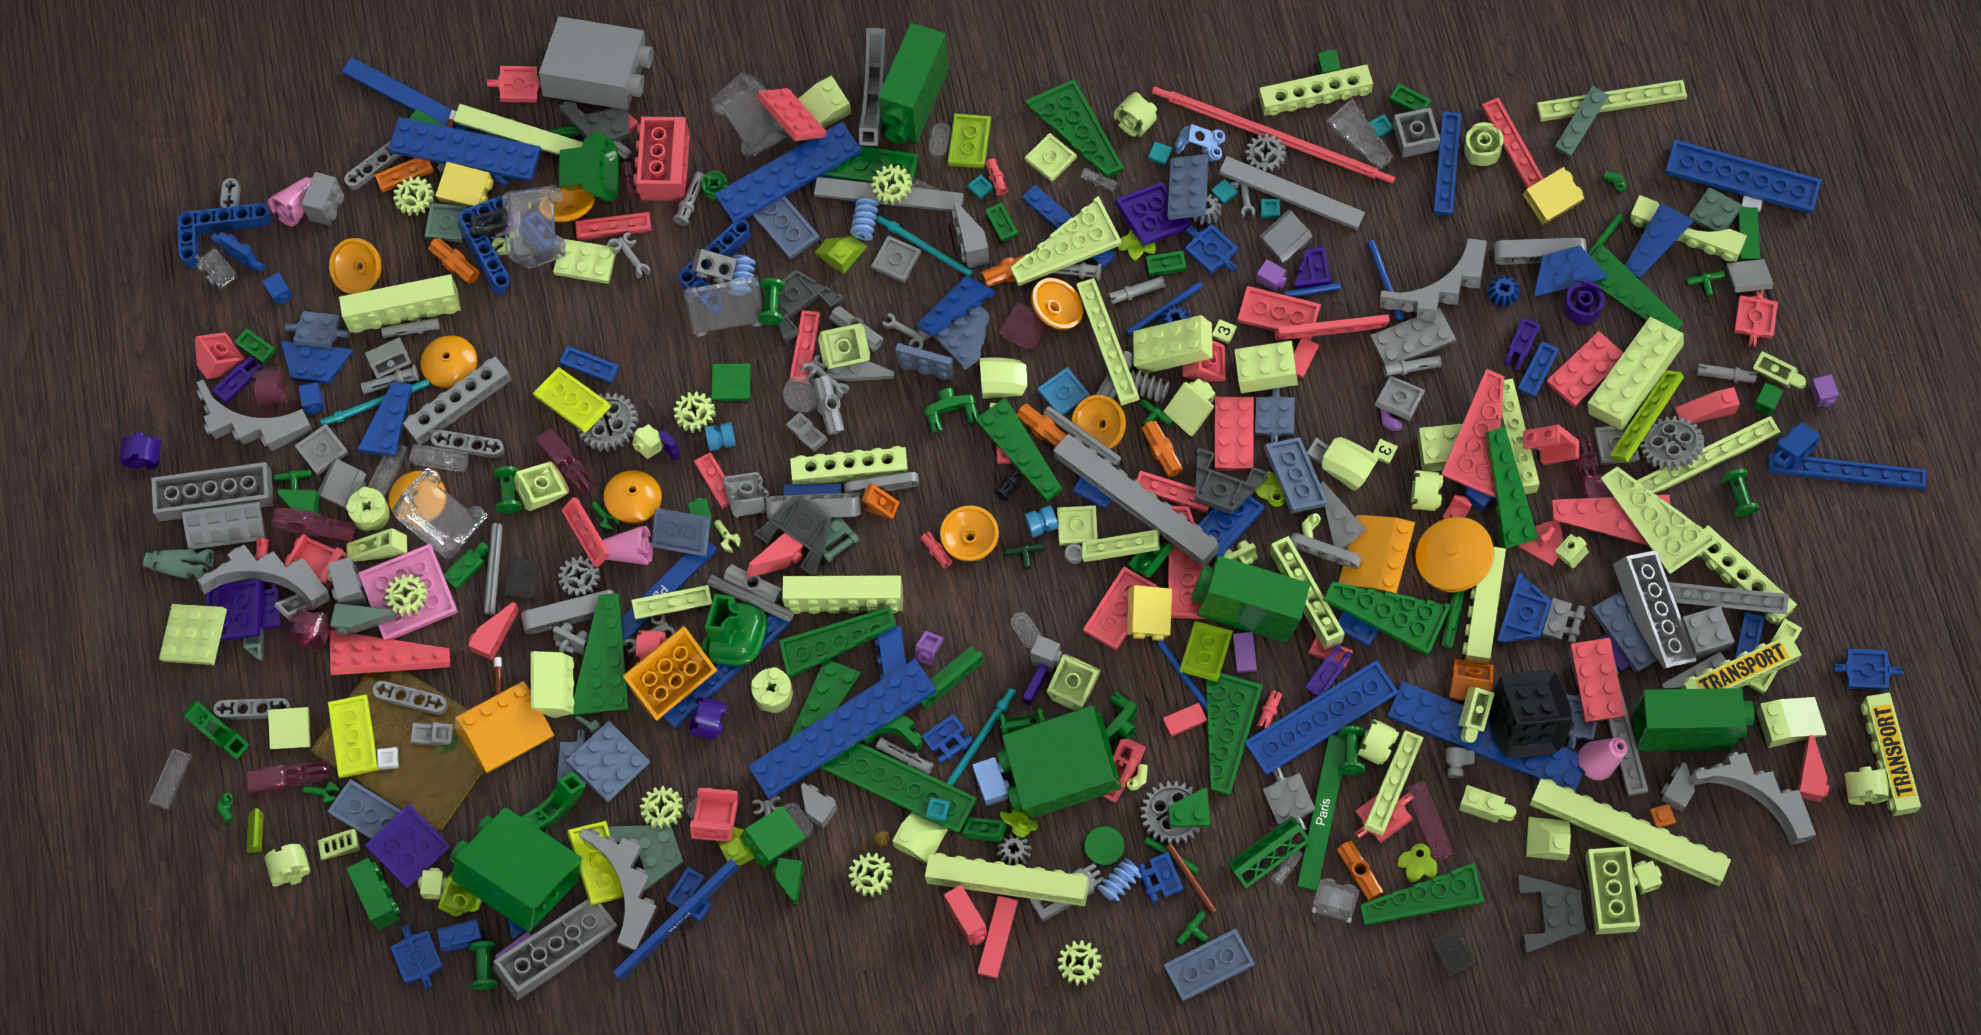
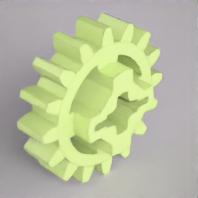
M890 164L889 169L883 166L882 172L876 171L878 177L873 176L872 178L873 182H875L871 184L872 189H874V196L877 195L878 201L883 199L885 205L888 201H891L892 205H894L895 201H898L900 204L901 198L907 199L906 193L912 192L911 188H909L913 186L912 181H910L911 176L907 174L905 168L901 170L899 165L895 169L892 164ZM880 186L884 189V193L880 190Z
M410 177L408 182L403 179V185L397 184L399 190H394L395 196L393 199L396 207L403 214L407 211L408 215L411 216L412 212H415L416 216H418L419 211L425 213V208L430 209L429 203H434L433 196L435 194L431 184H428L426 179L421 181L420 177H417L416 180Z
M688 392L687 398L683 395L681 396L682 402L676 401L677 407L674 408L675 421H678L679 427L683 426L684 431L690 428L691 433H694L695 429L701 432V427L705 428L708 427L707 423H713L711 417L716 416L715 411H713L715 407L714 404H711V398L706 399L704 393L699 396L698 392H695L694 396H692ZM693 408L697 412V417H695V415L693 414Z
M402 574V579L399 580L395 577V583L389 582L391 589L385 590L388 594L385 596V599L388 602V607L390 609L393 608L392 610L395 614L399 611L401 616H404L405 612L411 616L412 611H415L417 614L419 613V607L424 609L425 606L422 602H428L427 597L424 595L429 593L425 589V583L421 582L419 577L414 580L412 574L408 578Z
M664 786L661 787L660 791L655 787L654 793L648 791V798H642L644 804L640 805L642 818H645L646 824L651 823L652 828L659 825L660 830H662L663 826L666 825L669 829L670 823L677 824L676 818H682L681 812L684 811V807L681 804H683V800L679 798L678 792L673 793L671 787L667 791H665Z
M868 852L866 858L859 855L860 861L854 859L855 867H849V870L852 872L849 874V879L853 880L851 886H857L855 889L857 893L862 890L863 896H866L868 892L871 894V897H874V892H878L881 895L882 888L888 889L886 883L892 882V879L888 877L893 875L892 870H887L891 867L890 863H885L884 856L878 859V853L871 857L870 852ZM862 866V872L857 876V873ZM871 872L874 874V877L870 878L867 873ZM884 873V877L882 881L879 883V878Z
M1081 940L1080 945H1077L1075 941H1073L1072 947L1065 945L1066 952L1060 951V955L1063 958H1058V963L1062 964L1058 967V970L1064 971L1062 978L1068 976V983L1075 980L1076 986L1079 985L1080 981L1087 985V979L1093 982V975L1099 976L1100 974L1097 968H1102V963L1097 962L1101 960V955H1095L1098 949H1091V943L1084 946L1083 940ZM1069 956L1071 963L1067 967L1066 960ZM1093 959L1094 964L1090 970L1088 963ZM1076 961H1083V966L1080 964L1076 966Z

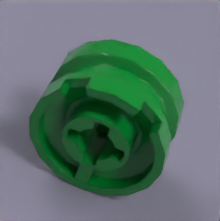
M711 171L705 174L701 181L703 194L709 200L717 201L715 193L728 186L725 175L719 171Z

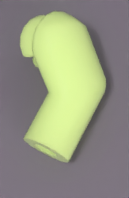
M1315 513L1308 516L1302 523L1304 536L1313 538L1312 530L1321 521L1318 514Z
M1138 764L1137 775L1128 779L1126 783L1130 790H1138L1146 784L1148 765Z

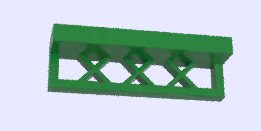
M970 646L933 676L930 681L937 692L918 704L923 711L928 709L984 663L983 654L980 651L976 652Z
M1291 816L1227 864L1243 886L1248 888L1311 840L1295 818ZM1300 832L1303 839L1297 843H1291L1292 837ZM1279 846H1286L1283 854L1275 855L1276 849ZM1263 858H1270L1268 865L1259 867V863ZM1247 870H1253L1252 876L1245 881L1241 875Z

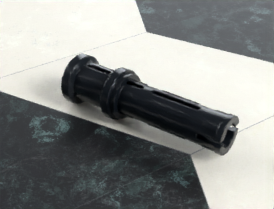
M1016 468L1011 475L1004 477L1003 483L994 489V493L1001 500L1008 501L1009 495L1014 489H1018L1019 482L1024 476Z

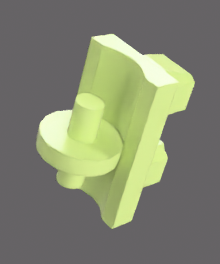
M1246 540L1238 543L1237 551L1232 553L1229 549L1222 556L1248 565L1258 559L1256 546L1253 543L1249 544Z

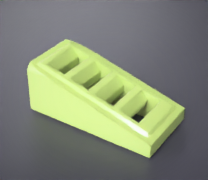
M356 829L347 830L318 840L321 860L361 851ZM351 838L352 845L348 846L347 839ZM340 840L344 842L343 848H341ZM332 842H336L337 850H333ZM324 844H328L330 852L326 853Z

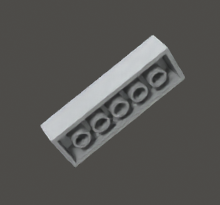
M266 462L151 478L153 514L159 522L182 519V512L187 510L260 501L261 508L274 506L272 472Z

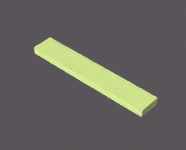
M1406 730L1404 731L1364 826L1365 830L1383 836L1424 737Z

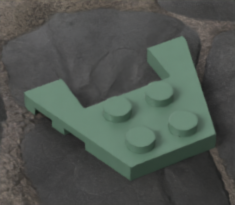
M651 825L608 827L611 838L617 840V844H620L622 837L625 839L631 837L639 841L638 845H641L642 848L640 858L644 870L647 871L646 875L650 878L645 891H648L656 882L662 878L664 879L684 864L671 825L669 829L664 825L662 830H660L659 825L655 828H652Z

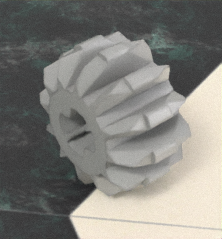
M1208 195L1206 216L1193 217L1194 222L1200 220L1201 226L1204 222L1208 226L1211 224V221L1217 222V217L1221 216L1220 210L1222 207L1221 203H1218L1217 197L1212 199V195Z
M1009 834V840L1003 837L1002 842L1004 844H998L1000 850L997 852V855L1002 857L1000 861L1003 863L1007 862V865L1012 866V863L1019 864V862L1025 865V858L1031 857V854L1028 852L1031 850V846L1026 845L1028 842L1026 838L1021 840V837L1016 836L1015 839L1013 834ZM1013 848H1017V852L1015 851V854H1011V850L1013 851Z

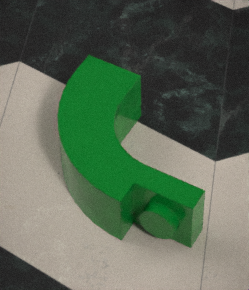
M194 700L182 713L197 730L236 760L250 745L238 733L218 720L197 700Z
M900 715L861 740L866 746H869L877 737L892 733L902 737L916 752L923 748L921 741L923 738L914 730V722L904 715Z
M571 772L558 780L552 794L541 805L521 818L538 829L546 831L569 812L582 795L586 785Z

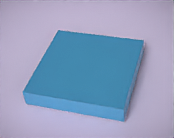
M1068 367L1037 388L1038 393L1047 404L1063 416L1075 409L1082 400L1091 396Z

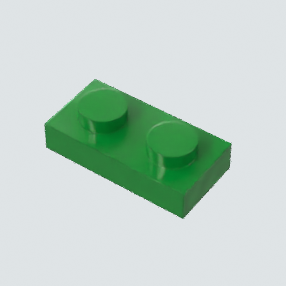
M1400 83L1389 101L1410 112L1428 108L1431 104V99Z
M1003 203L985 210L1001 243L1018 236V231Z
M1183 251L1146 256L1149 276L1186 271Z
M247 328L234 341L239 348L263 365L276 352L274 347Z
M969 817L962 834L964 838L1001 842L1007 824L999 820Z

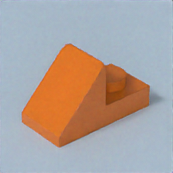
M874 484L867 485L861 500L867 505L866 511L889 519L894 518L899 505L898 500Z

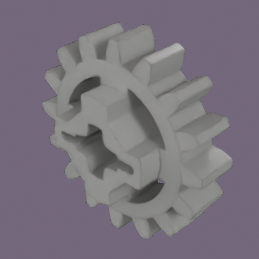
M1266 133L1265 137L1262 138L1259 134L1258 140L1252 138L1253 144H1247L1249 150H1246L1245 153L1248 156L1246 160L1247 163H1250V166L1265 172L1270 170L1273 173V168L1279 170V163H1285V145H1281V139L1276 141L1275 135L1269 138L1268 133ZM1266 149H1267V152H1268V153H1267V155H1266V159H1264V154H1265Z
M582 556L579 557V560L572 557L571 563L565 561L566 567H560L563 573L558 574L559 579H561L558 582L560 586H563V592L568 591L570 597L575 594L576 598L580 597V594H583V596L587 595V592L593 594L592 588L599 587L596 581H601L598 575L600 574L599 568L594 567L589 558L584 561Z

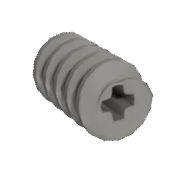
M1133 370L1131 376L1137 392L1140 391V395L1143 397L1147 394V398L1150 400L1154 397V401L1157 403L1161 400L1162 403L1167 395L1170 382L1167 381L1165 385H1162V378L1155 382L1156 376L1153 375L1151 379H1148L1149 373L1141 376L1142 370H1139L1136 374Z

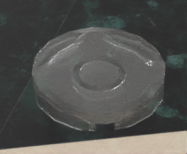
M799 375L789 379L785 384L783 390L784 401L792 411L808 413L817 407L819 401L813 384V378L809 379L806 375Z

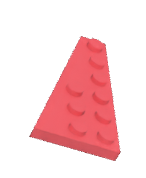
M1486 369L1441 475L1492 498H1496V494L1494 495L1493 491L1495 484L1490 470L1485 432L1500 428L1505 376Z
M1656 495L1670 504V495ZM1614 497L1551 501L1553 521L1575 527L1578 526L1589 531L1603 533L1607 536L1649 547Z
M1171 506L1173 511L1182 513L1187 517L1188 522L1194 524L1189 506ZM1169 542L1173 547L1168 555V588L1172 589L1171 618L1206 619L1197 616L1200 603L1191 600L1196 580L1199 578L1203 566Z
M330 630L331 675L450 667L449 648L392 639L384 641L383 638L353 633L342 635L334 630Z

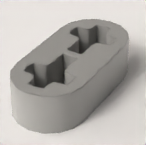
M228 178L222 184L221 207H227L226 204H229L230 199L233 203L230 204V207L239 206L241 188L234 178ZM231 185H234V187H232V190H231V193H230V191H229L228 188H230Z

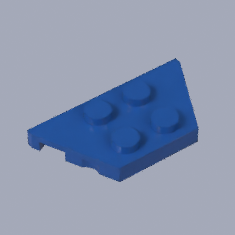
M1581 246L1568 248L1542 256L1534 294L1535 297L1570 288L1573 284L1582 281L1607 278V275Z
M281 342L291 379L295 381L318 382L329 385L335 378V375L342 370L346 360L354 355L353 349L337 347L326 349L294 345V342Z
M1522 573L1518 574L1497 639L1499 644L1540 639L1552 600L1545 594H1542L1534 584H1530Z

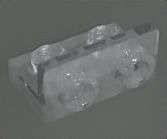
M216 248L201 258L198 254L194 256L197 260L195 265L201 272L205 271L208 274L206 278L212 286L216 284L221 289L238 277L237 273Z

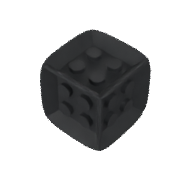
M1540 670L1502 676L1493 689L1494 697L1489 711L1490 724L1501 753L1509 758H1525L1558 752L1564 746L1573 722L1571 705L1558 674L1554 671Z

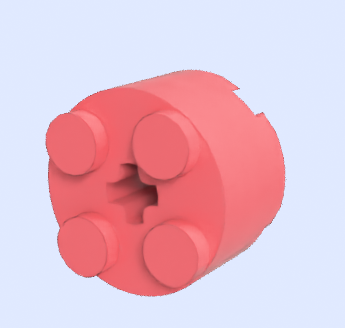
M639 630V635H637L636 656L640 658V661L668 639L666 638V632Z

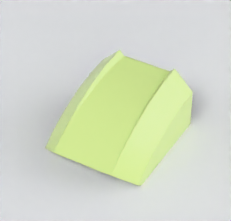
M862 323L820 332L818 338L823 363L828 369L865 362L870 359V351Z
M980 358L983 399L1023 395L1028 386L1026 364L1020 360L1009 358Z
M1339 437L1333 440L1324 454L1322 469L1355 491L1366 481V478L1378 461V456L1352 441Z
M551 461L517 471L514 477L515 490L519 494L525 509L529 511L545 506L569 493V487L557 466Z
M1063 654L1047 689V694L1052 701L1073 711L1082 709L1101 670L1075 657Z

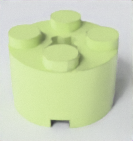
M1134 92L1115 109L1114 118L1115 120L1118 118L1120 121L1119 126L1124 132L1133 137L1136 135L1141 137L1156 121L1157 116L1155 112L1157 108L1153 103H1148L1139 93Z
M1482 122L1475 124L1467 132L1464 143V154L1468 162L1478 166L1495 164L1500 157L1503 146L1502 132L1491 123Z
M1415 470L1414 476L1417 477L1413 481L1411 502L1415 504L1411 506V509L1435 511L1436 508L1439 509L1442 495H1439L1438 491L1443 485V475H1439V472Z
M360 488L350 497L346 506L355 526L365 532L380 530L387 524L390 517L389 506L385 498L379 491L373 488Z
M776 667L765 669L759 672L752 680V694L755 703L761 710L778 713L789 706L793 690L789 677L783 671Z
M1373 719L1370 723V730L1366 731L1365 737H1363L1358 748V756L1377 765H1383L1391 752L1388 748L1395 743L1399 732L1395 731V728Z
M1871 767L1859 768V772L1844 774L1847 798L1850 804L1865 805V802L1869 801L1872 804H1876L1889 799L1885 769L1872 770Z
M300 844L285 845L281 847V851L276 852L274 849L265 855L266 867L273 886L289 882L291 885L298 884L302 881V877L311 872L305 850Z

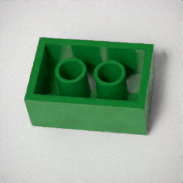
M366 858L346 868L370 921L378 931L401 920L398 915L401 912L400 908L391 896L393 895L392 891L383 879L385 878L384 874L376 862L372 863L369 858Z

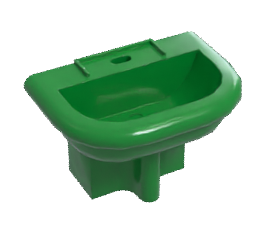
M595 130L592 135L584 139L582 147L560 150V187L568 191L584 189L586 192L608 202L613 201L617 197L620 182V160L617 147L611 138Z
M714 594L705 625V631L710 640L709 660L713 664L743 666L752 662L762 648L767 631L768 619L765 612L758 606L735 602L733 596Z

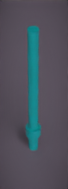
M881 215L877 217L876 221L888 228L889 232L900 235L968 277H971L973 274L972 270L904 230L895 221L891 222Z
M428 379L411 385V393L429 387ZM385 395L345 411L339 410L334 412V415L321 419V424L323 426L324 424L330 425L335 422L340 423L345 421V418L379 406Z
M1009 688L1002 700L999 699L995 705L996 709L946 781L947 784L951 786L955 784L999 719L1000 714L1005 713L1008 709V704L1016 693L1015 690Z

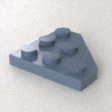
M981 305L976 308L973 306L966 311L964 316L953 319L951 321L952 324L933 336L964 370L980 360L981 346L984 344L986 335L985 329L990 318L989 314Z

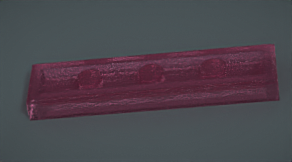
M1426 781L1406 787L1407 793L1410 792L1414 798L1411 800V804L1431 851L1432 858L1437 862L1453 857L1454 853Z

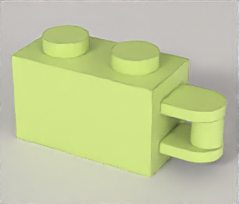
M1763 351L1761 352L1753 367L1754 372L1757 371L1758 374L1787 388H1790L1791 385L1800 389L1806 386L1805 377L1798 374L1796 367Z
M1477 687L1468 688L1458 726L1463 727L1461 739L1464 742H1474L1478 731L1484 732L1494 697L1493 692Z
M1467 785L1459 808L1460 811L1498 823L1499 818L1512 821L1516 815L1515 807L1504 803L1506 798Z

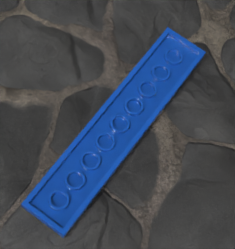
M914 659L748 765V767L770 800L936 693L937 690L917 660Z
M1402 681L1398 691L1399 694L1396 695L1387 718L1459 748L1474 751L1476 755L1539 781L1540 779H1550L1562 788L1569 787L1576 791L1584 772L1583 768H1580L1578 764V752L1562 747L1558 752L1549 755L1525 758L1505 757L1496 742L1489 716L1484 732L1478 731L1474 742H1464L1461 739L1463 727L1458 726L1463 705Z

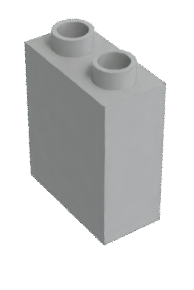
M558 16L539 71L542 94L545 97L629 110L633 96L641 97L644 76L640 75L642 68L649 69L651 67L653 47L646 46L644 30Z

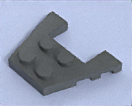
M575 102L559 105L560 113L564 114L568 121L579 129V133L584 138L592 135L596 130L616 142L629 139V110L611 108L581 116Z
M798 270L782 279L785 283V289L779 292L778 313L783 316L782 323L778 325L784 341L787 343L799 334L798 328L790 320L795 314L818 298H821L832 311L845 301L844 297L841 294L832 292L830 288L816 283V280Z
M1198 447L1195 502L1232 514L1268 479V472L1252 467L1246 482L1211 470L1209 467L1215 453Z
M799 496L774 518L766 522L764 526L755 531L754 535L769 544L780 528L810 550L800 568L811 576H817L832 518L802 496Z
M1524 875L1517 876L1519 895L1540 894L1544 933L1524 934L1525 954L1585 932L1581 890Z

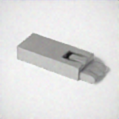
M1095 864L1083 870L1080 868L1071 873H1082L1088 876L1089 889L1087 896L1094 893V888L1102 884L1104 880L1103 877L1095 880L1096 877L1101 875L1099 870L1091 874V871L1097 868ZM1029 898L1031 905L1042 922L1072 905Z

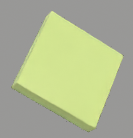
M1051 133L1025 156V161L1051 182L1077 159V155Z
M1185 382L1168 404L1164 413L1186 433L1194 436L1214 406L1190 384Z
M1096 505L1057 508L1059 546H1068L1070 544L1082 545L1084 541L1098 539Z
M309 707L268 710L270 749L311 747Z

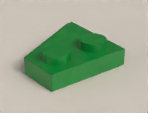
M1203 788L1168 807L1169 828L1210 826L1207 788Z

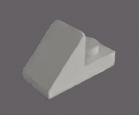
M298 594L279 601L274 605L294 625H297L301 614L313 610Z

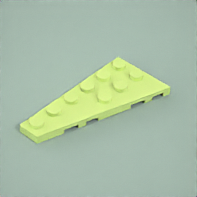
M1099 196L1089 206H1085L1078 215L1069 219L1053 232L1045 242H1041L1034 251L1025 255L1011 267V273L1018 286L1122 245V241Z
M1619 467L1614 468L1601 477L1603 483L1652 551L1657 550L1660 561L1669 574L1719 541L1666 501L1656 496L1648 488L1638 483L1637 480Z

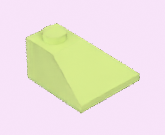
M912 812L898 829L892 840L893 846L927 864L929 854L935 855L948 829Z
M1529 817L1526 857L1567 861L1570 854L1571 838L1569 821Z

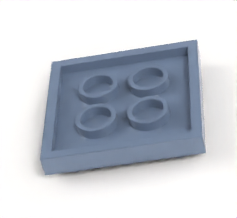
M608 721L566 760V763L608 804L650 764V761Z

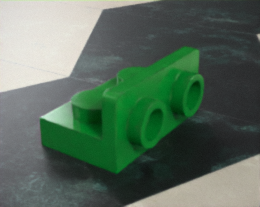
M1160 543V550L1135 554L1128 562V566L1142 577H1151L1172 551L1173 547L1169 543Z

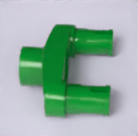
M953 388L939 391L937 393L939 401L923 410L925 418L929 421L932 434H937V430L938 433L943 431L939 415L942 413L964 408L969 424H972L979 417L975 406L977 404L975 396H955Z
M1118 691L1114 693L1115 696L1112 695L1110 702L1123 711L1106 729L1110 744L1119 736L1122 739H1131L1137 730V727L1131 722L1136 716L1139 706L1132 700L1126 699Z

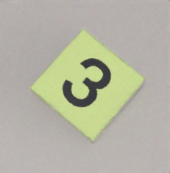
M1219 319L1212 333V338L1229 345L1237 326Z
M1380 439L1373 454L1378 456L1379 461L1390 465L1398 446Z

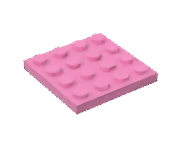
M431 543L358 573L371 608L388 609L392 612L393 608L390 609L388 607V602L385 599V596L388 595L385 590L391 589L389 582L395 583V577L400 580L402 579V574L406 578L412 574L414 580L419 577L421 582H424L426 585L425 589H427L429 594L424 595L428 599V602H422L425 606L424 609L419 607V613L417 614L415 611H412L411 616L407 612H405L404 616H401L398 611L395 620L378 625L384 641L393 640L458 613Z

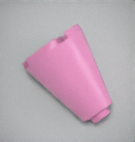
M305 177L268 199L270 210L273 214L277 212L279 215L278 219L284 224L293 227L302 218L305 210L301 203L312 178Z
M640 526L603 539L602 541L610 553L606 560L648 565V562H651L653 558L652 542L649 543L648 539L651 536L649 529L646 526Z
M1618 737L1588 742L1579 750L1578 764L1586 772L1585 775L1587 777L1602 781L1610 777L1628 751L1627 744Z

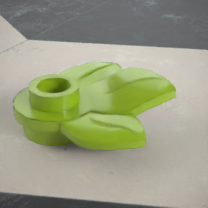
M1131 229L1128 235L1121 238L1122 245L1118 246V249L1121 251L1128 250L1129 256L1134 261L1138 260L1144 251L1153 255L1156 251L1155 242L1142 247Z
M1268 471V479L1256 490V493L1260 498L1268 500L1270 505L1280 507L1286 500L1275 474ZM1274 496H1279L1280 499H1279V500H1274L1273 497H1274Z
M1013 809L1012 813L1000 812L1002 820L1011 825L1012 832L1019 837H1026L1030 831H1035L1038 827L1037 823L1030 820L1028 815L1021 809L1016 811Z
M1425 844L1414 845L1411 851L1402 853L1398 859L1397 866L1406 868V874L1411 883L1418 881L1423 874L1430 878L1436 877L1437 863L1430 857L1431 851ZM1418 850H1423V857L1419 858L1417 856Z

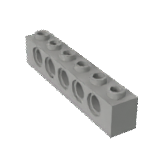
M496 356L486 360L480 368L471 371L462 381L454 383L448 391L440 393L434 401L425 404L419 412L408 416L405 422H403L406 431L420 447L431 439L432 433L437 430H443L512 380L510 374ZM491 376L490 379L483 380L484 377ZM470 387H476L473 391H468ZM455 398H460L458 402H452ZM445 409L444 412L437 413L438 410ZM429 420L427 424H422L423 421Z

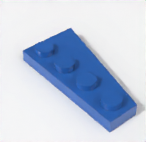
M1660 203L1625 267L1637 278L1641 279L1695 221Z
M965 276L917 323V327L920 331L934 336L952 324L951 321L953 319L964 316L971 307L974 306L976 308L982 304L981 301L985 298L993 297L995 295L994 290Z
M391 383L358 447L359 452L397 456L403 422L405 421L412 391L411 384Z

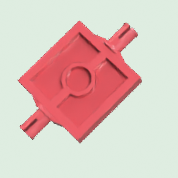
M500 66L498 80L487 79V87H498L500 102L537 103V92L541 88V83L537 76V67Z
M1756 290L1755 296L1752 297L1740 295L1738 300L1734 333L1750 336L1748 346H1752V348L1756 347L1757 338L1772 339L1774 336L1778 302L1763 298L1764 290Z
M1408 792L1402 798H1398L1383 836L1365 830L1363 826L1354 832L1358 839L1369 832L1382 843L1413 820L1405 809V805L1414 799L1411 793ZM1377 795L1356 810V814L1360 817L1364 826Z

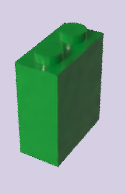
M783 806L747 827L740 836L744 846L750 849L755 861L761 864L763 868L800 846L806 838Z

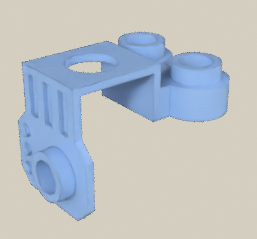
M1191 124L1189 127L1186 126L1181 130L1175 143V147H1177L1176 152L1179 154L1184 150L1187 143L1192 142L1202 146V152L1208 155L1210 162H1217L1222 157V150L1218 146L1224 142L1225 134L1222 130L1217 129L1211 133L1210 130ZM1197 131L1204 134L1203 141L1196 139L1195 133Z

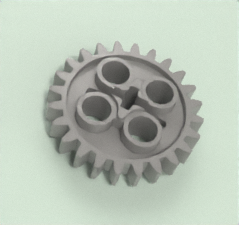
M607 393L606 398H603L611 405L606 414L609 418L608 422L612 430V436H610L604 415L586 433L577 428L587 446L590 445L592 449L597 447L600 452L603 447H605L607 452H609L610 447L616 450V445L618 444L624 447L623 441L629 443L628 437H634L632 430L638 429L636 424L639 423L635 406L631 404L629 399L625 400L623 395L618 397L617 393L613 397Z
M1667 416L1665 421L1659 418L1658 424L1654 423L1652 425V428H1650L1640 443V449L1643 458L1647 459V463L1652 462L1653 467L1659 465L1660 470L1667 467L1668 471L1674 467L1678 471L1679 466L1686 469V463L1693 465V460H1699L1698 455H1702V449L1704 448V436L1701 429H1697V424L1692 425L1691 420L1685 423L1684 417L1677 420L1676 416H1674L1673 420H1670Z
M1167 781L1166 787L1159 783V790L1152 787L1153 794L1148 792L1146 794L1149 800L1143 799L1142 804L1146 807H1141V812L1146 814L1141 815V820H1147L1143 823V828L1149 827L1147 834L1154 832L1153 839L1155 840L1160 837L1161 844L1168 840V845L1175 841L1178 846L1181 839L1186 844L1187 837L1194 839L1193 832L1200 833L1198 827L1165 829L1162 826L1164 823L1169 822L1168 807L1174 804L1173 799L1175 797L1183 799L1192 794L1193 787L1185 789L1186 783H1183L1181 787L1178 786V781H1175L1174 786H1171L1170 782ZM1160 804L1165 807V810L1159 812L1154 807Z

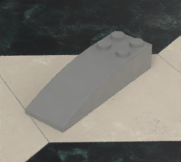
M1657 550L1626 556L1615 562L1613 566L1631 614L1642 636L1663 668L1666 669L1696 662L1695 654Z
M587 899L494 960L493 970L517 1001L589 951L616 929L618 925L601 903L590 906Z

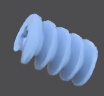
M861 198L855 204V214L853 215L850 233L857 239L870 241L873 239L871 234L874 233V229L872 227L876 224L874 220L877 219L875 214L878 213L876 207L879 203L873 199Z
M734 255L733 258L737 260L732 280L729 282L728 293L735 297H743L745 294L752 292L750 286L753 285L751 280L754 278L752 273L755 271V268L752 266H755L756 262L745 255Z
M1124 858L1126 863H1119L1120 869L1115 868L1113 870L1114 874L1110 873L1108 875L1109 880L1104 879L1102 881L1104 886L1099 885L1097 887L1110 901L1113 899L1119 901L1120 899L1117 894L1119 893L1124 896L1123 888L1131 889L1128 884L1129 882L1136 884L1134 876L1142 877L1138 868L1127 858Z

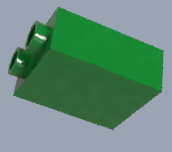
M910 23L878 96L882 132L885 133L887 139L894 143L904 144L906 140L917 143L949 71L946 33Z
M1218 556L1213 568L1203 565L1200 576L1196 580L1191 600L1200 603L1197 613L1199 617L1287 643L1301 621L1311 583Z
M1742 688L1644 690L1633 712L1634 739L1638 753L1732 751L1739 738H1746L1747 726H1753L1754 724L1753 702L1743 700Z
M1094 706L1002 735L1006 748L998 750L999 761L1004 773L1012 771L1016 784L1015 786L1008 787L1011 804L1015 811L1022 809L1032 819L1122 790L1102 715Z
M506 807L495 818L490 815L485 816L476 828V837L470 843L465 840L459 842L450 855V861L454 863L453 882L529 933L579 881L582 864L581 856Z

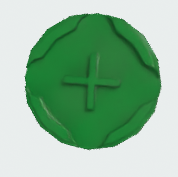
M1108 826L1098 827L1087 835L1085 853L1095 865L1101 867L1111 866L1122 858L1124 840L1121 834L1114 828Z

